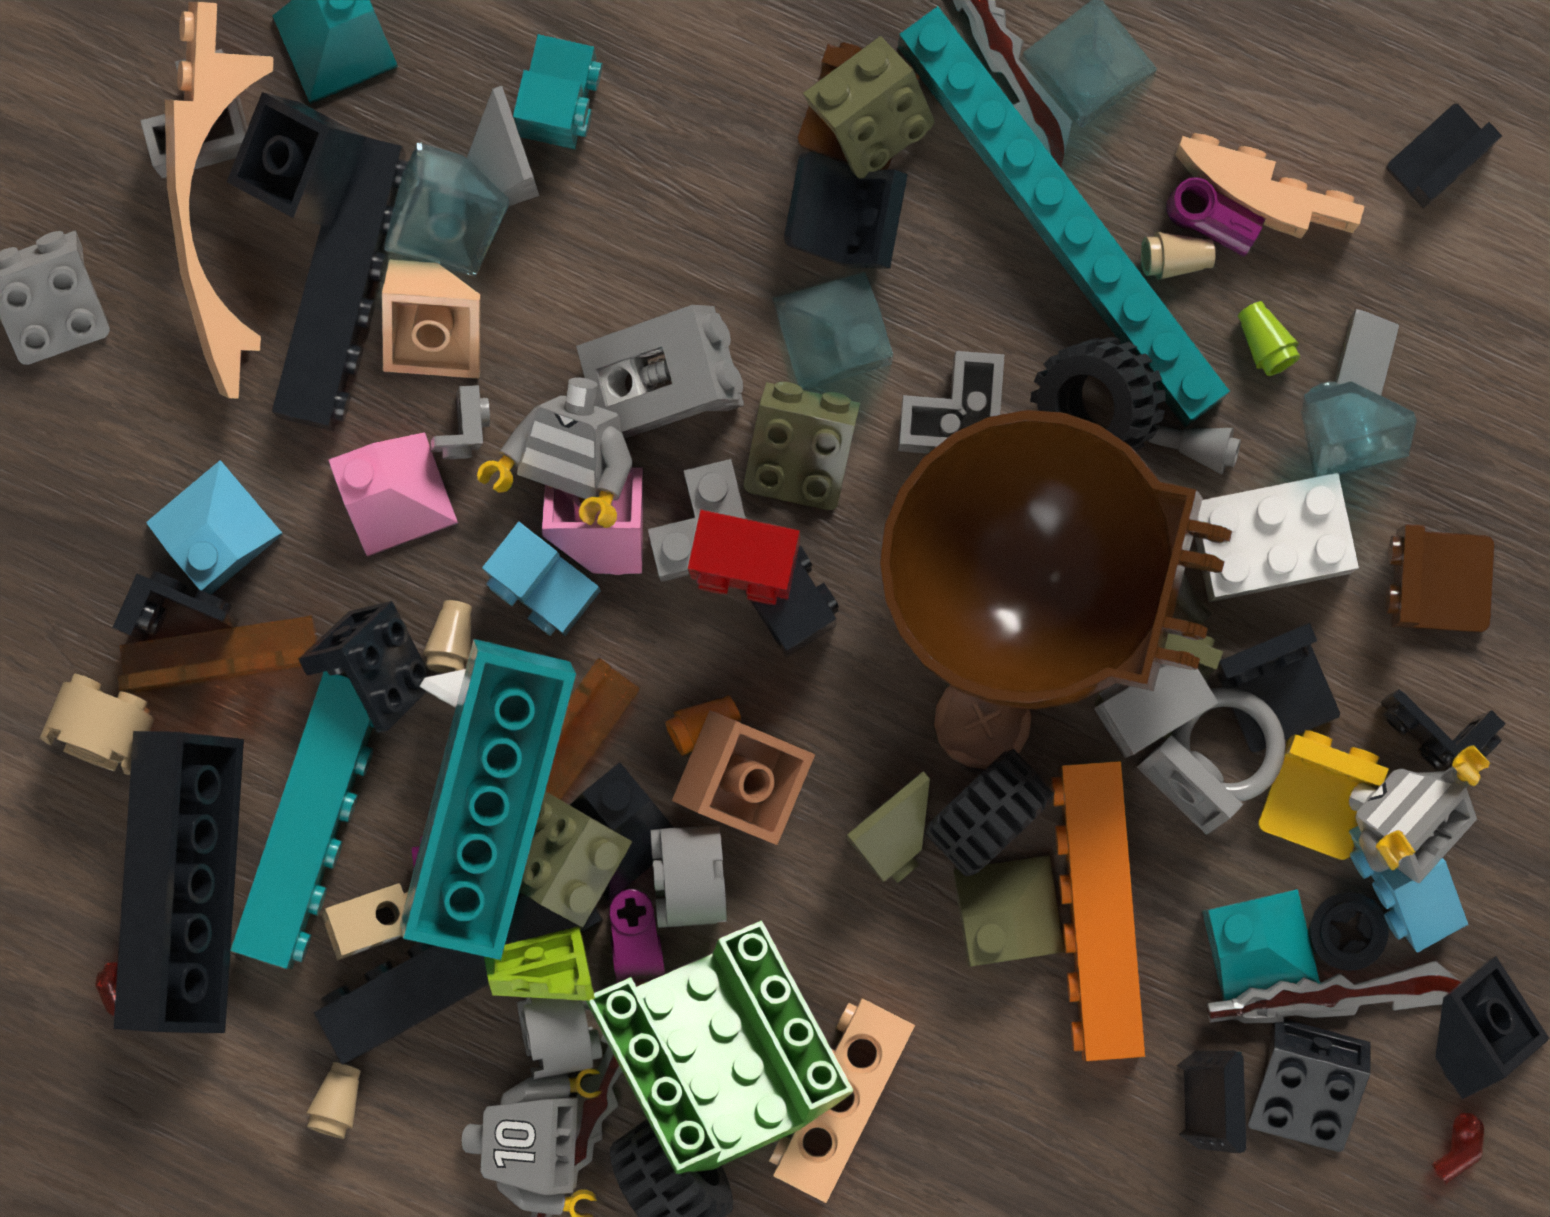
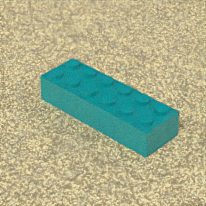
M473 639L400 921L403 939L501 960L576 676L570 661Z

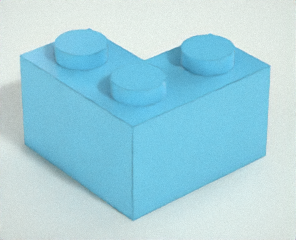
M520 522L515 525L482 567L490 577L486 583L489 589L510 606H513L519 600L533 612L527 619L549 636L555 630L566 636L601 592L598 585L560 557L554 548Z
M1359 826L1349 830L1356 848L1355 851L1350 853V857L1364 879L1372 876L1375 880L1372 886L1383 906L1386 909H1390L1389 912L1384 914L1385 920L1398 940L1406 937L1418 953L1468 925L1447 863L1443 858L1420 883L1413 881L1397 868L1393 871L1388 869L1383 872H1376L1369 866L1359 845L1361 834Z

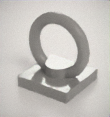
M1221 687L1211 689L1219 703L1171 731V736L1149 753L1137 766L1206 835L1229 820L1243 805L1242 801L1252 799L1268 789L1279 775L1285 757L1283 729L1273 710L1254 694L1237 688ZM1217 707H1234L1246 712L1259 724L1265 737L1266 753L1261 767L1253 776L1238 783H1223L1224 778L1218 768L1202 754L1190 750V735L1194 724L1204 713Z

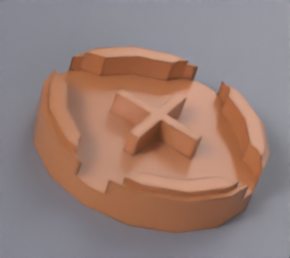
M951 685L945 689L936 705L934 728L938 742L948 756L967 768L984 770L1005 751L1015 749L1017 753H1020L1029 737L1031 724L1029 709L996 706L957 691Z

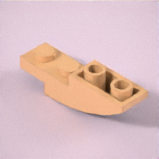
M1193 133L1191 138L1182 136L1177 146L1176 157L1194 177L1207 180L1213 185L1216 192L1242 205L1253 213L1266 219L1263 225L1274 230L1302 238L1307 232L1310 222L1353 233L1360 225L1364 206L1353 203V196L1335 190H1327L1325 195L1307 190L1308 185L1293 178L1281 177L1279 182L1273 181L1271 178L1276 162L1265 159L1266 153L1259 149L1239 146L1238 150L1235 151L1219 146L1220 141L1218 139L1199 133Z

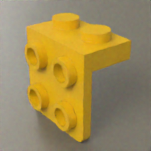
M1305 730L1303 737L1295 734L1287 739L1283 765L1279 775L1269 789L1258 820V826L1265 833L1330 857L1345 860L1350 857V853L1355 846L1349 830L1358 826L1355 818L1357 811L1352 810L1349 804L1350 795L1353 789L1360 783H1366L1372 787L1379 788L1385 781L1388 768L1378 765L1379 756L1371 752L1351 747L1348 754L1332 748L1333 739Z

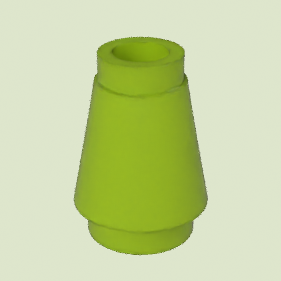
M1262 301L1249 305L1238 314L1237 317L1241 322L1257 369L1263 368L1267 376H1273L1291 367L1300 359V354L1296 349L1299 343L1270 310L1265 307Z

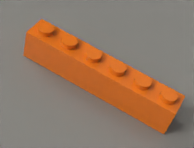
M1121 761L1064 765L1059 767L1060 777H1051V788L1055 791L1052 799L1053 806H1062L1063 825L1055 826L1057 855H1066L1067 874L1059 875L1061 904H1070L1071 923L1063 924L1065 953H1074L1075 972L1067 973L1069 1002H1078L1079 1021L1071 1022L1073 1051H1082V1060L1084 1061L1145 1057Z

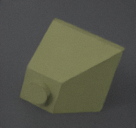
M924 771L846 836V839L882 882L891 876L898 883L920 865L914 856L922 851L930 778Z
M1050 855L988 864L978 873L970 876H965L959 869L953 870L967 966L971 967L1064 952Z

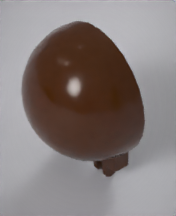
M1024 410L991 416L949 436L923 457L899 489L884 527L880 566L885 601L900 636L927 669L957 691L996 706L1041 709L1076 703L1111 687L1114 683L1154 691L1161 664L1196 670L1200 658L1192 653L1165 649L1168 633L1191 640H1203L1206 638L1208 628L1197 623L1173 618L1185 567L1220 573L1225 562L1212 554L1190 551L1192 539L1197 537L1215 543L1230 542L1232 530L1216 524L1197 521L1203 499L1197 489L1160 482L1131 446L1098 424L1066 413Z

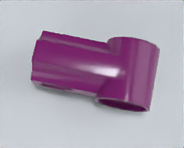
M1199 177L1188 178L1181 182L1168 197L1166 204L1167 214L1174 224L1182 228H1192L1243 257L1247 255L1266 220L1262 216L1253 213L1242 205L1216 192L1213 185ZM1187 192L1197 195L1202 202L1201 213L1192 214L1187 212L1181 204V195Z

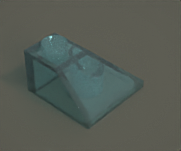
M1091 0L1023 52L1026 60L1081 129L1157 72L1155 65L1103 0Z
M417 142L400 181L384 250L424 262L439 263L444 268L476 277L509 207V198L463 155Z
M865 272L773 298L796 381L803 390L892 365L893 353L879 306Z
M1352 381L1339 385L1336 382H1325L1313 387L1309 393L1304 394L1301 414L1314 477L1338 473L1340 476L1408 457L1417 422L1414 412Z

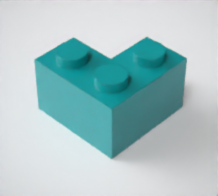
M540 34L537 35L529 71H523L513 119L521 138L575 149L578 136H587L592 116V109H589L590 99L587 96L589 90H598L603 63L596 62L597 57L594 46Z

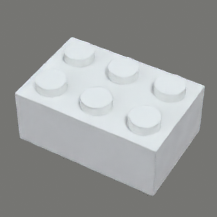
M1338 473L1202 500L1197 521L1216 524L1232 530L1230 542L1215 543L1195 537L1198 553L1212 554L1225 561L1223 570L1220 573L1202 570L1208 602L1347 575L1359 568Z

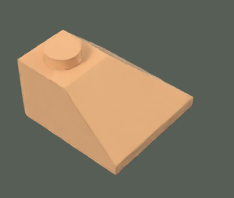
M390 259L382 290L383 371L479 379L480 294L439 263Z

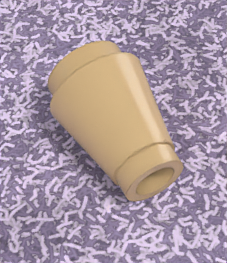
M1156 232L1153 237H1145L1142 241L1141 263L1143 272L1146 276L1155 275L1157 280L1203 270L1204 268H1213L1215 264L1214 242L1212 239Z
M445 600L443 602L442 610H440L423 655L427 657L425 666L428 669L442 674L465 669L471 650L472 606L454 600Z
M333 1062L331 1070L328 1072L306 1112L310 1116L307 1128L335 1138H345L347 1129H353L360 1070Z

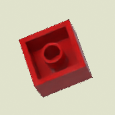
M700 509L688 564L690 577L697 580L696 583L699 584L698 589L727 595L728 588L732 587L746 590L748 600L776 605L777 597L784 599L789 597L800 546V530Z

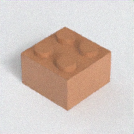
M710 710L672 801L711 819L778 845L815 754Z

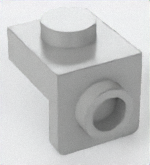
M479 385L459 386L456 392L459 435L434 436L431 440V452H443V459L454 460L472 457V450L480 449L483 444L482 427L490 426V410L488 398H480Z

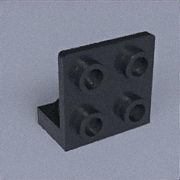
M153 570L150 579L136 573L112 628L146 643L149 634L156 636L163 625L167 614V609L162 607L165 599L235 629L239 619L229 614L232 605L225 603L224 600L201 590L197 591L195 598L185 594L188 586Z
M392 601L349 611L298 658L307 676L325 671L329 675H336L345 671L378 733L388 731L427 692L420 685L424 678L431 676Z
M1310 623L1222 659L1215 670L1222 687L1241 689L1263 700L1277 716L1283 729L1285 740L1295 734L1299 735L1305 730H1311L1340 717L1339 708L1311 644L1317 642V638ZM1231 707L1250 752L1256 753L1265 749V737L1259 724L1246 712Z
M1284 1019V1022H1274L1270 1032L1269 1061L1249 1117V1127L1254 1130L1329 1150L1343 1151L1370 1076L1371 1042Z

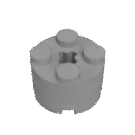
M705 825L651 830L653 859L662 858V860H653L655 897L665 896V898L656 899L658 928L726 922V897L720 826Z
M526 997V1000L517 1002L527 1057L532 1056L533 1061L538 1060L539 1067L530 1068L534 1080L593 1068V1060L602 1058L598 1031L593 1029L592 1026L588 1027L585 1010H590L586 1001Z

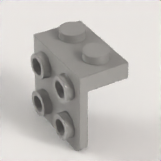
M76 230L64 234L62 231L48 233L36 241V245L19 251L16 247L0 251V319L15 354L22 364L29 365L105 338L109 334V323L84 266L83 247Z

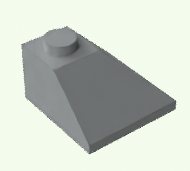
M502 86L492 89L466 158L471 174L462 176L470 203L473 204L480 201L485 214L539 196Z

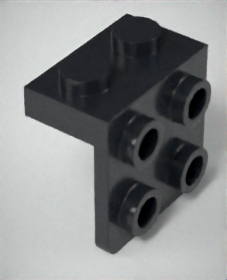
M813 151L802 152L798 159L785 227V243L792 248L847 268L890 269L908 174L895 169L869 171L865 178H858L852 172L849 165Z
M1400 689L1387 695L1380 702L1387 710L1383 714L1384 719L1401 735L1404 736L1409 732L1422 745L1418 749L1420 755L1437 770L1442 766L1447 770L1451 768L1455 757L1466 747L1475 746L1486 757L1502 741L1496 733L1506 723L1493 710L1475 717L1452 740Z

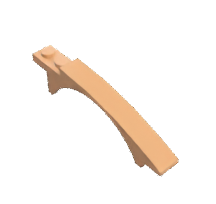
M188 2V12L182 11L179 26L180 40L187 41L186 61L179 62L177 74L179 91H185L184 101L165 99L167 191L180 274L203 354L219 394L227 398L239 399L241 350L260 351L261 336L244 325L228 310L207 280L198 260L192 239L189 197L195 163L211 127L224 109L241 92L257 80L273 72V57L215 53L217 3Z

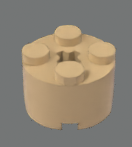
M74 674L71 682L62 683L40 739L52 746L56 737L57 740L66 743L63 752L111 771H115L118 763H121L124 774L130 775L133 731H150L154 722V718L149 715L150 710L146 708L147 702L122 691L119 692L117 698L101 691V684L97 681Z

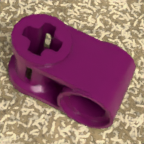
M627 889L620 892L614 897L610 905V922L613 936L611 947L616 983L630 977L634 983L646 982L665 975L660 935H657L651 900L645 893L636 889ZM635 898L637 906H645L646 914L638 916V924L629 925L627 918L618 917L617 909L625 907V899Z

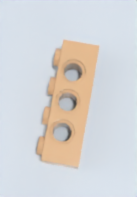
M863 998L860 999L857 1006L851 1003L847 1004L836 1026V1029L843 1032V1035L836 1049L831 1050L853 1088V1103L844 1111H834L830 1108L808 1125L794 1132L791 1139L786 1136L781 1138L769 1162L777 1165L773 1173L774 1177L827 1203L915 1027L914 1024ZM866 1039L875 1046L876 1056L869 1066L856 1067L848 1060V1048L855 1040ZM812 1128H823L832 1137L830 1149L822 1155H812L803 1146L804 1135Z

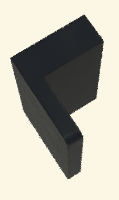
M1453 104L1387 164L1386 168L1424 209L1491 149L1502 135L1490 122L1481 129L1459 104Z

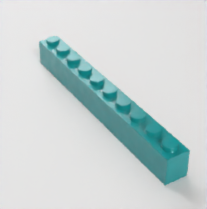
M937 6L901 32L897 48L1114 335L1119 338L1120 343L1130 342L1137 346L1136 356L1146 353L1152 360L1148 368L1151 372L1158 370L1162 380L1156 382L1157 389L1165 390V402L1182 425L1187 427L1221 402L1230 392L941 9Z

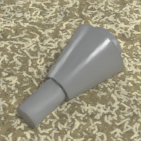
M1153 424L1158 431L1149 440V443L1178 449L1179 453L1221 475L1224 473L1226 466L1234 468L1241 439L1233 438L1234 428H1192L1182 431Z

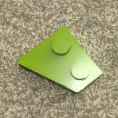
M579 926L506 944L501 960L484 956L488 982L493 996L583 1001L595 999Z

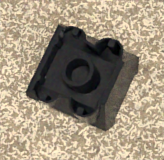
M1235 1050L1194 1051L1177 1065L1184 1070L1186 1128L1179 1135L1198 1149L1231 1153L1245 1152L1246 1117L1244 1056H1242V1052H1236Z

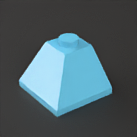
M221 460L146 522L167 552L199 590L210 595L283 535L280 529Z

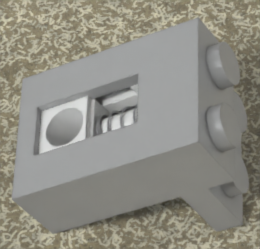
M690 305L576 346L584 377L597 383L595 406L618 414L621 419V433L624 439L705 411H730L744 406L741 395L743 381L739 371L732 362L728 347L731 342L730 333L720 314L716 313L714 306ZM665 355V359L660 358L657 362L651 361L648 364L647 360ZM628 373L631 374L633 381L629 393L625 387V379ZM666 380L672 381V384L655 390L657 383L665 384Z

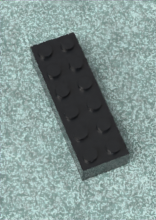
M133 731L113 1029L172 1033H225L244 739L185 732Z

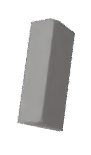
M1355 309L1351 314L1328 406L1372 418L1376 417L1399 328L1398 324L1366 311Z

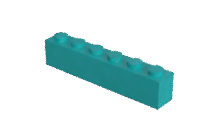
M327 671L323 672L230 950L285 969H293L295 960L303 962L311 941V934L305 933L310 915L318 916L323 906L327 888L320 885L326 867L334 869L339 858L343 842L337 840L336 837L341 822L349 823L354 813L358 795L351 792L357 774L365 776L373 755V748L368 747L367 744L372 729L375 727L350 679L338 674L329 675Z

